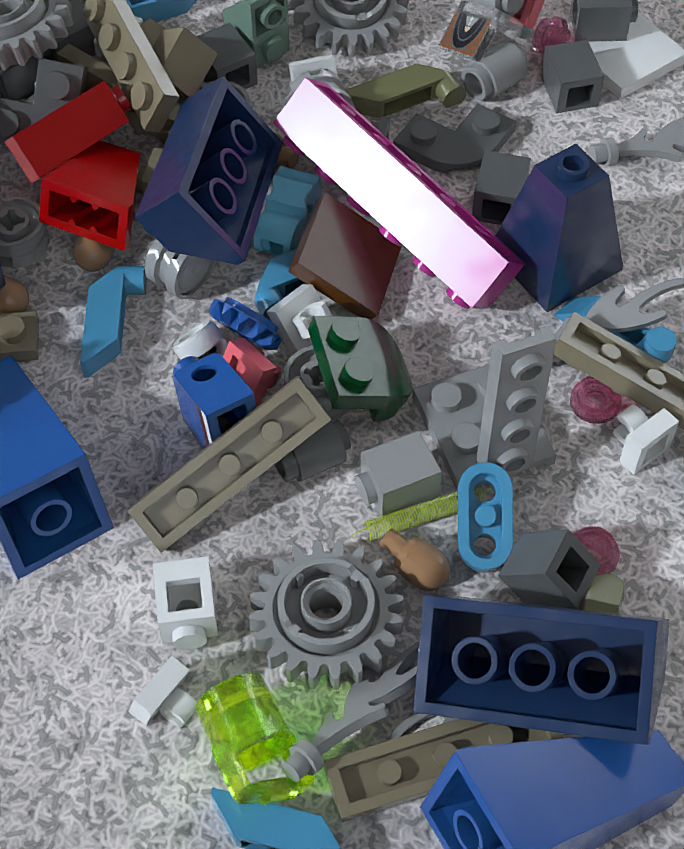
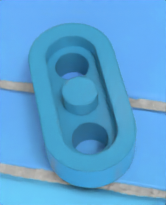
M482 462L469 467L462 474L459 481L458 552L461 560L470 569L481 573H489L503 567L513 549V486L509 475L503 468L493 463ZM487 485L493 489L495 496L490 501H480L475 496L474 491L478 486ZM483 537L491 539L495 545V550L488 555L478 553L474 546L476 540Z

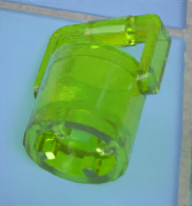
M249 672L233 676L210 688L200 697L195 705L196 715L212 746V755L236 802L242 805L254 803L268 805L291 801L296 796L301 795L314 782L315 776L306 774L299 782H294L286 776L261 780L256 784L250 783L246 772L276 759L280 755L283 761L290 757V747L297 742L263 676L259 673Z

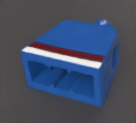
M213 353L200 360L195 356H188L181 359L175 365L172 378L182 417L202 450L226 432L219 424L217 416H225L229 422L228 429H230L257 408L254 392L221 354Z

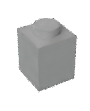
M418 430L362 451L361 474L356 475L355 480L363 502L366 505L374 503L382 517L385 514L390 515V513H395V511H400V509L405 510V508H410V506L420 505V503H425V501L438 498L440 496L442 471Z

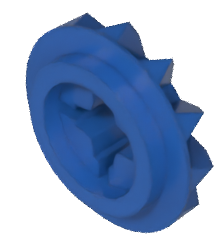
M227 297L224 302L214 298L208 309L212 318L217 320L218 323L264 350H277L283 341V338L276 333L278 327L274 323L232 298Z

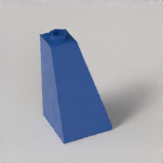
M11 355L0 360V544L13 572L19 580L112 530L114 527L85 452Z
M660 730L653 731L649 745L592 737H575L464 747L453 753L420 808L444 849H596L671 807L684 793V762L681 756L672 749Z

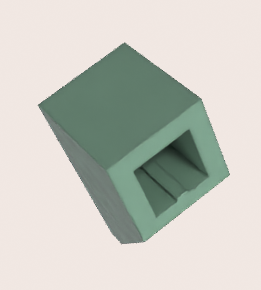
M241 0L223 10L224 25L231 23L255 52L257 68L268 62L278 61L286 52L290 51L288 0Z

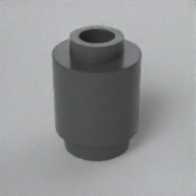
M331 420L279 460L275 467L285 482H289L296 478L299 482H302L346 462L345 450L351 448V442L345 427L339 420L334 422Z

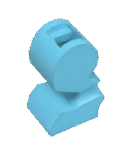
M282 166L279 167V170L273 176V189L265 198V210L259 217L254 234L255 250L278 256L298 247L307 225L308 213L312 212L315 202L322 196L320 176Z

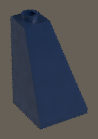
M574 144L534 165L495 236L526 263L514 278L546 312H549L622 271L623 262L609 175L578 144Z

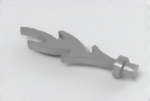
M684 117L664 126L650 142L645 140L646 129H641L634 137L617 143L613 137L601 139L600 144L589 147V156L596 163L604 162L606 166L617 164L619 157L648 156L680 162L683 156L682 152H684Z
M684 278L671 279L656 284L640 292L623 306L616 305L625 294L624 286L619 285L603 295L591 307L585 318L609 332H626L654 325L667 318V311L661 309L651 313H642L640 310L656 297L672 290L684 288ZM570 317L565 319L562 326L554 334L557 340Z
M419 641L400 654L376 682L373 670H365L362 673V682H355L348 692L343 718L335 720L333 712H327L321 728L310 742L299 739L290 747V757L281 765L283 772L289 779L299 782L306 774L315 775L324 766L322 755L361 728L389 716L386 705L415 687L417 666L406 673L404 672L418 659Z

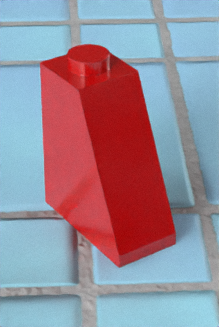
M106 80L4 142L29 181L33 183L130 122L125 112L133 107L118 84L110 88Z
M100 140L41 178L39 222L126 251L130 246L140 153Z

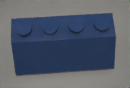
M224 76L182 102L135 218L142 224L146 232L154 236L169 252L239 265L246 260L283 142Z
M424 595L413 713L649 745L665 681L670 619L451 595Z

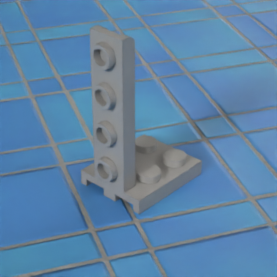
M548 325L537 328L533 336L511 343H508L506 339L493 342L488 365L413 388L412 398L457 491L462 474L469 467L477 463L489 462L503 468L510 478L517 476L518 472L544 464L546 467L555 464L557 454L540 424L557 340Z

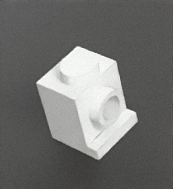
M209 557L153 563L157 621L162 643L173 642V646L177 649L193 650L204 646L207 643V637L218 636Z

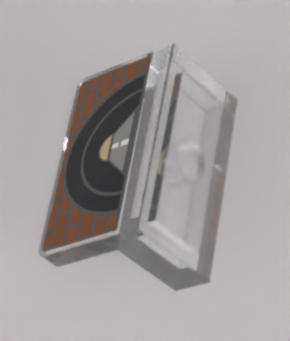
M461 0L438 47L446 52L480 62L493 37L525 46L533 30L499 9Z

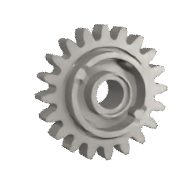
M0 0V66L2 70H7L9 66L18 64L24 66L30 57L42 58V53L48 48L56 49L58 47L55 38L67 37L69 34L66 28L74 25L72 19L74 12L69 0Z
M291 0L290 9L294 10V24L303 25L302 36L304 38L316 34V48L319 49L329 42L332 44V55H336L341 47H346L350 58H354L357 47H362L367 55H372L374 42L385 49L388 46L389 36L398 38L401 25H405L409 0Z
M319 539L314 540L311 555H305L303 550L297 545L292 546V563H287L284 559L275 556L272 559L275 576L268 573H260L258 575V582L261 591L250 594L251 609L255 611L249 614L250 630L258 632L254 636L257 651L269 650L267 654L268 667L274 669L287 662L286 676L287 681L290 683L298 678L301 672H307L309 688L313 690L317 687L322 675L329 677L330 684L334 690H339L341 674L345 672L356 683L362 682V664H366L371 669L379 672L382 669V655L380 651L394 654L396 651V638L394 635L401 634L403 631V617L398 615L403 612V596L394 594L397 584L395 575L381 577L383 574V560L379 558L365 565V548L362 546L358 547L352 555L346 556L344 555L343 540H337L332 552L326 553ZM322 608H332L339 612L332 618H320L314 614Z

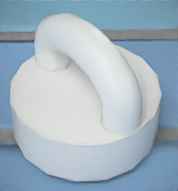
M205 320L184 333L173 344V350L181 360L188 356L198 358L215 346V353L221 354L223 357L228 344L214 321Z

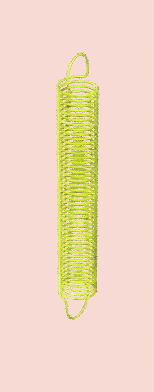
M477 487L474 492L476 493L478 498L477 492H479V489ZM492 488L485 490V502L487 501L486 491L491 490ZM458 491L447 496L435 498V500L432 499L430 502L425 501V503H420V505L410 506V508H405V510L400 509V511L392 512L390 515L385 514V516L377 517L375 520H367V522H364L365 528L361 530H369V541H371L369 524L371 530L373 525L375 532L374 538L372 530L373 541L376 540L374 523L378 538L382 536L379 521L384 536L381 519L384 524L385 534L387 532L384 519L389 531L386 517L389 525L390 517L394 529L393 518L395 530L397 531L395 515L398 525L397 532H401V530H399L396 514L398 518L399 514L401 516L403 530L439 518L441 519L442 511L440 504L442 505V502L445 506L446 516L456 514L455 499L458 504ZM452 499L455 503L456 512H454V505ZM436 500H437V503H438L439 508H440L441 517H439V510H438V506H437V504H436ZM447 501L449 502V505H450L451 514H449V506H448ZM445 502H446L447 507H448V515H447V510H446ZM426 504H427V506H428V508H429V511H430L431 520H429V513H428ZM418 505H419L420 510H421V512H422L423 523H422V518H421V514H420ZM421 505H422L423 510H424V513H425L426 522H424V515H423V511H422V509H421ZM432 505H433L434 510H435L436 519H434V511H433ZM416 507H417V509H418V511H419V515H420V519H421V524H419V516H418ZM430 507H431L432 512H433V520H432V515H431ZM408 509L410 510V513H411V516H412V519H413V526H412L411 517H410V514H409ZM411 509H412V511H413V513H414V516H415V512H416V514H417L418 525H417L416 516H415L416 525H414V518H413ZM406 510H407L408 515H409V518H410L411 527H409V520H408V516H407V514H406ZM401 512H402L403 517H404V520H405V525H406V528H405V529H404V522H403V518H402ZM404 512H405V515H406V517H407L408 528H407V523H406V519H405V516H404ZM377 523H378L379 530H380V537H379V532H378V528H377Z

